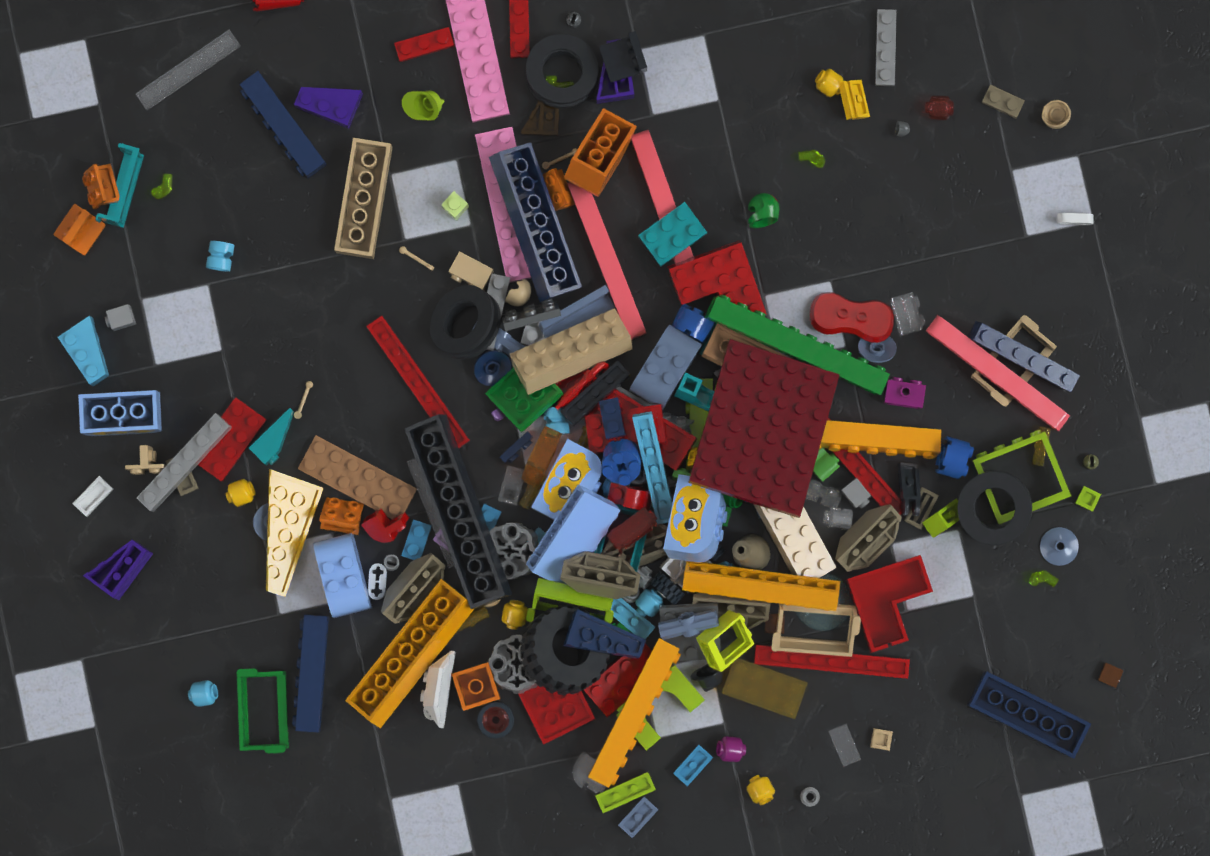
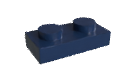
M619 398L599 401L606 439L626 436Z
M527 431L500 456V459L505 464L508 461L512 463L519 456L517 453L522 448L526 450L533 443L531 441L533 436Z

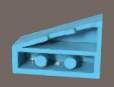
M88 316L58 337L91 386H95L109 376L94 319L91 316Z

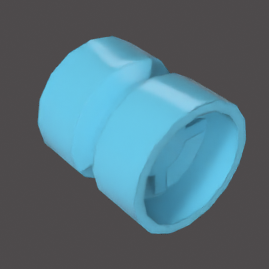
M210 241L208 251L211 255L207 257L206 268L230 272L232 264L230 257L233 256L235 245L221 241Z
M566 406L561 407L559 410L551 407L543 413L544 420L547 421V424L544 425L546 436L570 434L569 423L560 412Z

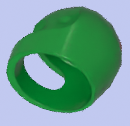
M760 193L750 200L748 210L755 213L748 219L749 226L751 228H762L778 221L780 208L777 199L773 195Z

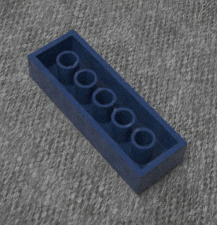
M987 671L983 672L967 705L1070 758H1075L1091 723Z

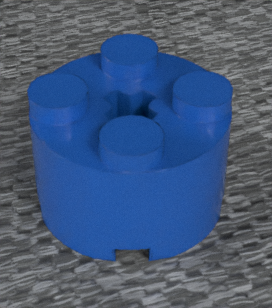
M683 304L672 326L699 343L705 344L715 322L706 319L703 311L697 308L692 310V307Z
M946 436L943 440L947 441L945 445L941 444V452L936 458L935 465H938L939 469H935V472L960 479L961 476L965 477L969 468L967 461L968 458L972 457L974 447H971L969 442Z
M621 439V441L616 442L611 441L603 450L602 473L614 483L623 486L630 484V482L638 477L641 471L640 449L636 443L628 439Z

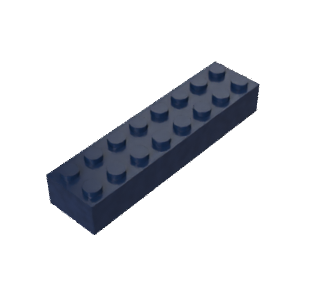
M531 142L500 151L490 156L489 160L539 301L542 302L581 288L582 285Z

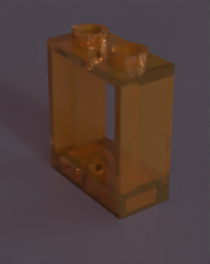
M544 426L525 465L521 477L525 483L539 487L557 450L562 433Z

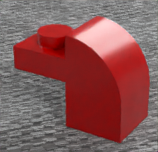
M611 482L608 500L627 508L637 510L650 509L651 496L649 489L639 486H623Z
M382 508L366 516L361 525L372 539L387 543L394 541L397 534L406 527L405 524L409 517L404 512L389 520Z

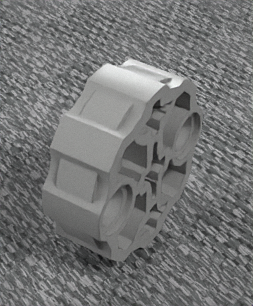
M517 522L506 523L491 529L489 532L497 554L500 557L499 559L506 578L517 579L532 573L526 563L531 557V554H528V550L534 552L539 544L538 536L534 530L528 529L522 523ZM513 526L517 531L515 536L511 535V528ZM511 548L519 552L512 553L510 551H505V549ZM509 565L513 567L512 575L507 571Z
M511 635L508 639L500 640L494 646V651L489 658V665L496 684L502 689L512 691L514 694H521L538 686L535 683L536 680L533 677L530 678L527 673L529 672L527 667H524L522 663L524 659L520 651V647L524 644L521 641L522 635ZM519 641L521 645L519 649H515L513 645H516V642ZM507 649L512 652V659H511V654H510L509 652H507ZM517 656L521 663V665H519L518 673L515 665H513L517 662ZM502 661L503 666L500 669H495L493 667L494 663ZM523 670H525V676L528 677L529 680H527L523 676ZM519 679L522 684H519V687H516L513 683H516Z

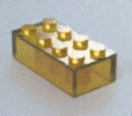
M738 658L730 666L721 693L795 719L808 683Z

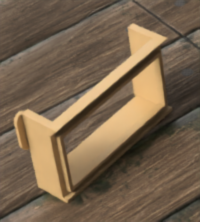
M1026 315L1022 316L1006 335L1013 339L1019 330L1023 328L1045 346L1040 354L1047 358L1057 347L1038 331L1039 326ZM991 352L990 354L994 358H997L998 354L994 352ZM976 370L971 378L985 388L1002 406L1007 407L1013 398L1007 393L1004 396L984 381L980 377L982 374ZM1026 370L1021 375V378L1028 382L1034 374Z
M779 604L776 632L773 634L772 650L775 652L785 651L852 657L854 637L859 634L861 623L860 616H857L856 606L837 604V611H825L823 609ZM796 611L850 616L847 642L781 636L783 612Z

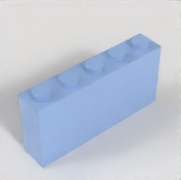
M578 484L526 565L533 573L549 581L566 584L560 579L564 560L585 551L595 552L599 542L607 534L610 525L617 519L620 509L614 502Z

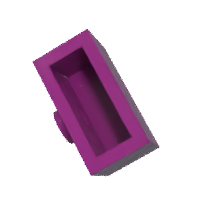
M892 377L891 380H887L883 404L922 409L926 385H922V381L910 380V383L903 382L902 378Z

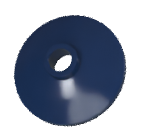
M497 350L482 354L474 365L476 379L486 386H494L511 370L509 357Z

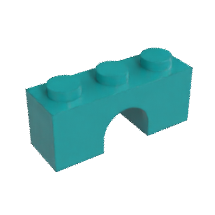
M685 373L674 396L709 411L714 391L703 386V380Z

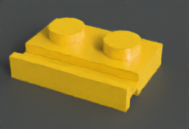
M862 80L839 82L846 119H865L870 117Z

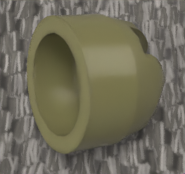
M1089 454L1084 457L1083 465L1086 469L1093 470L1099 465V459L1097 456ZM1090 457H1093V467H1090Z

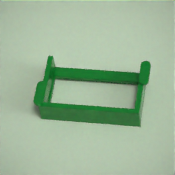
M257 669L237 670L240 751L264 750L266 753L285 752L289 748L286 671L258 672ZM277 676L279 744L249 745L247 678Z

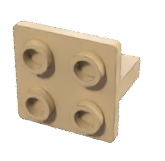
M140 445V465H125V469L133 475H143L145 471L159 474L167 465L153 464L157 460L156 451H153V448L148 445Z

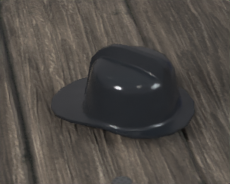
M706 664L694 671L690 677L691 680L698 681L702 689L707 692L718 687L723 682L725 671H717Z

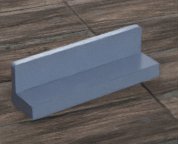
M604 285L560 311L561 316L541 321L538 327L544 337H550L614 309L615 306L608 296V288Z

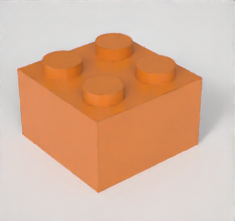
M489 662L452 674L463 711L501 699Z

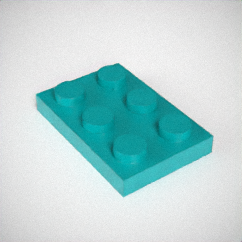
M684 202L639 234L638 237L660 267H662L706 235L707 231Z

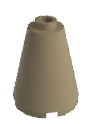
M755 534L741 537L732 548L735 564L740 568L762 570L770 560L769 544L764 538Z

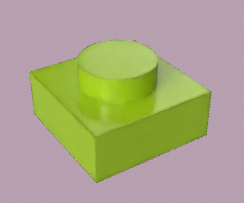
M1083 486L1075 504L1093 512L1101 494Z

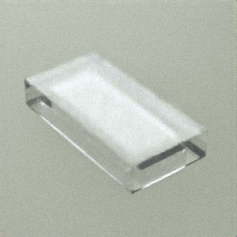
M847 724L828 731L843 767L861 760Z

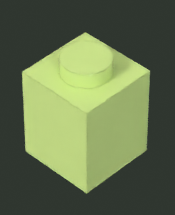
M455 191L441 205L456 221L469 207L468 203Z

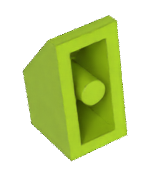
M957 498L922 522L933 538L959 521Z

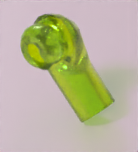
M554 75L546 78L549 84L557 88H567L574 85L573 80L557 82V77Z
M818 151L798 152L799 161L810 160L817 168L824 167L825 158Z
M163 174L162 185L153 188L151 191L153 197L162 199L171 192L172 174Z
M1045 570L1034 572L1029 579L1030 584L1033 586L1046 582L1055 587L1059 581L1058 578Z

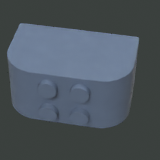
M669 324L635 378L629 392L651 405L661 404L663 411L683 375L687 372L700 351L702 344Z

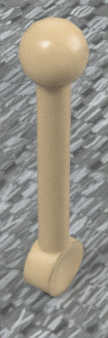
M574 148L572 152L551 162H544L542 164L543 169L547 170L551 165L574 155L577 149Z
M400 247L399 252L401 254L405 253L433 271L434 267L407 251L406 247Z
M311 381L306 382V390L298 411L294 413L296 419L302 417V408L310 388L313 387Z

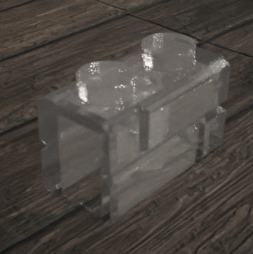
M913 292L890 299L900 337L923 330L925 320L923 314L919 315L918 307H920L918 296H914Z
M831 507L828 511L824 512L823 523H826L827 528L849 530L852 525L853 512L850 509L841 510L840 508Z

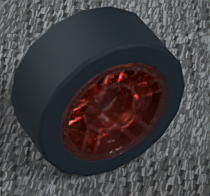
M488 703L482 707L478 714L477 722L479 729L490 738L504 737L513 728V712L504 703ZM494 716L499 717V723L495 724L492 722Z

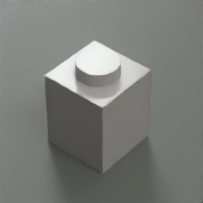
M128 304L106 311L105 321L107 327H111L113 331L136 325L131 306Z
M857 478L841 490L842 494L854 508L859 506L862 509L870 502L868 498L871 495Z

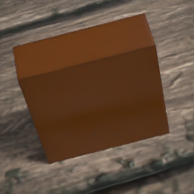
M769 614V620L765 622V633L776 632L778 614ZM783 614L781 634H784L785 614Z
M1105 663L1098 681L1116 688L1124 670Z

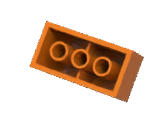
M603 108L572 157L564 179L599 197L623 158L637 126Z

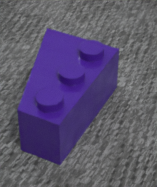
M617 40L607 41L606 44L611 43V42H614V41H617ZM603 61L597 104L633 99L632 76L611 83Z
M301 87L294 105L296 109L349 129L363 93L362 90Z
M131 540L114 552L111 557L99 563L96 568L83 576L112 598L120 600L153 553L140 543Z

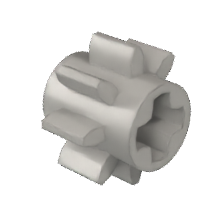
M639 566L637 571L640 574L638 588L646 589L650 585L649 582L653 579L651 575L653 571L647 566L642 568Z

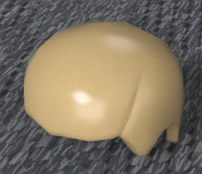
M1053 100L1043 107L1042 120L1048 127L1060 129L1069 122L1071 110L1065 102Z
M526 279L517 281L519 288L509 291L505 303L516 307L527 303L531 296V286Z

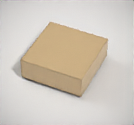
M873 728L870 747L890 751L893 732Z

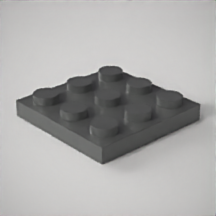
M551 298L542 301L538 305H534V303L526 304L520 310L515 308L505 310V314H502V321L505 331L559 317L561 312L557 300H552Z
M718 603L660 605L659 608L660 622L678 618L679 615L686 612H694L695 614L715 609L719 619ZM704 630L691 637L681 635L664 640L680 649L678 653L681 656L678 661L706 660L696 639ZM719 636L717 639L714 640V642L719 652H721V640Z

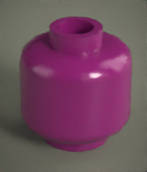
M725 736L721 741H718L716 753L724 762H739L742 756L746 754V745L743 744L739 737Z

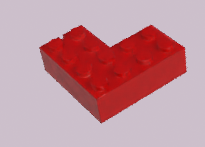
M739 240L667 266L679 302L682 305L717 292L718 296L722 294L731 298L730 302L736 305L740 302L747 305L748 310L752 312L757 310L767 315L742 242Z
M921 555L846 579L854 606L857 609V615L861 618V626L870 653L888 648L886 643L894 646L909 641L897 603L933 592Z

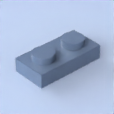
M643 797L618 826L633 838L658 809L647 798Z

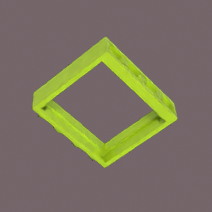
M1041 430L1030 433V438L1025 440L1022 437L1012 440V445L1005 447L1002 444L994 447L995 452L987 454L986 451L976 455L977 459L973 460L978 475L984 473L981 463L1042 439L1062 492L1032 503V511L1071 496L1046 432L1041 433ZM985 490L998 524L1011 520L1015 510L1001 515L992 490Z

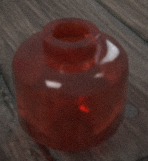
M934 95L930 98L929 102H926L925 112L929 113L931 120H948L950 116H953L954 102L950 100L949 96Z

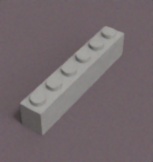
M215 413L140 493L137 499L148 510L154 512L232 427L219 414Z

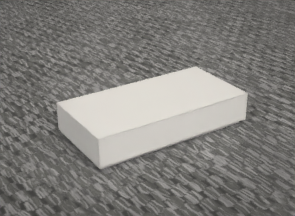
M98 476L72 504L88 517L114 489L102 477Z

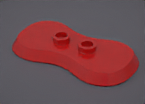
M824 292L817 295L811 304L810 322L814 329L823 334L851 333L865 341L877 343L886 340L890 336L894 325V314L890 306L882 301L854 302L839 294Z

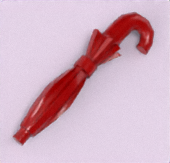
M602 361L597 363L591 370L587 369L584 377L567 390L555 408L559 410L571 402L580 393L583 386L588 384L587 382L597 379L595 376L603 368L602 373L609 368L608 363Z

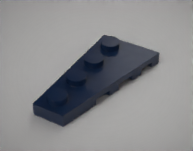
M577 609L574 612L563 646L638 659L641 657L646 639Z

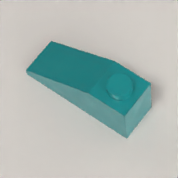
M291 408L249 447L265 465L269 463L272 465L279 459L278 454L281 452L294 415V411Z

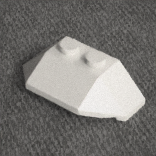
M455 651L448 652L429 666L428 671L424 673L423 682H426V689L421 691L420 701L423 702L424 708L439 728H444Z

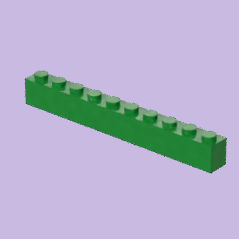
M720 294V296L713 297L705 315L706 319L801 362L840 374L839 379L874 395L882 394L890 376L889 373L885 372L886 369L879 365L873 367L868 364V360L858 357V359L851 357L852 353L843 349L838 351L834 349V345L826 341L820 343L816 341L817 337L811 334H806V336L800 334L798 328L793 326L787 328L782 325V321L772 318V320L765 318L766 314L757 310L752 312L748 310L747 305L740 302L736 305L730 302L731 298Z

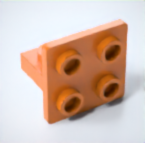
M93 164L84 172L82 177L85 187L87 186L89 193L87 196L88 202L92 205L93 209L119 201L120 195L111 164L101 166Z
M553 168L544 173L543 178L555 211L575 205L567 181L564 179L562 169L557 170V168Z
M74 204L54 232V236L85 256L106 224L102 221L98 223L96 217Z
M327 497L320 515V529L358 535L364 504Z

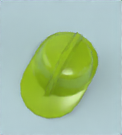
M431 90L411 91L403 96L402 107L404 112L412 119L431 121L438 117L442 104L445 101L436 92Z

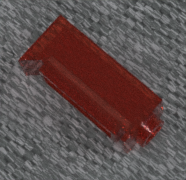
M644 507L607 534L608 539L622 556L623 548L626 550L650 532L653 526L657 527V517L651 510L647 511Z

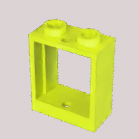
M728 610L718 619L719 626L706 629L696 637L709 667L720 672L725 670L754 645L751 638L752 634L744 623V617L740 613H735L731 610ZM732 626L737 639L722 652H719L714 640Z

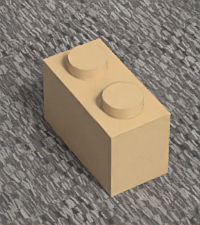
M459 251L448 272L452 275L451 279L459 283L464 281L468 285L477 286L484 290L494 270Z

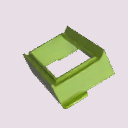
M538 578L532 608L527 610L526 621L532 622L534 620L536 609L546 611L552 607H558V605L540 602L539 598L544 597L606 611L605 616L590 613V615L607 623H612L614 612L611 610L613 599L580 593L567 584Z

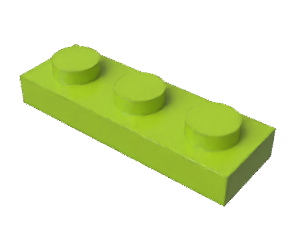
M646 772L599 793L595 797L602 813H605L656 789L649 773Z

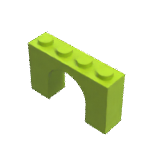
M674 665L669 669L672 673L668 681L664 680L661 688H663V691L674 694L691 713L705 699ZM625 703L622 704V705L617 709V711L619 712V713L616 715L617 717L619 716V714H620L622 708L624 707ZM644 718L643 722L646 724L641 734L637 732L635 738L647 751L661 737Z

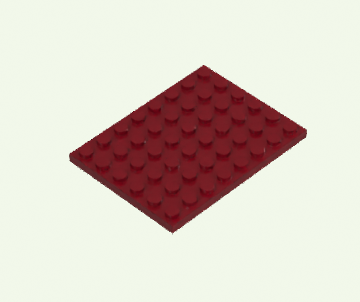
M730 339L688 483L800 518L840 374Z

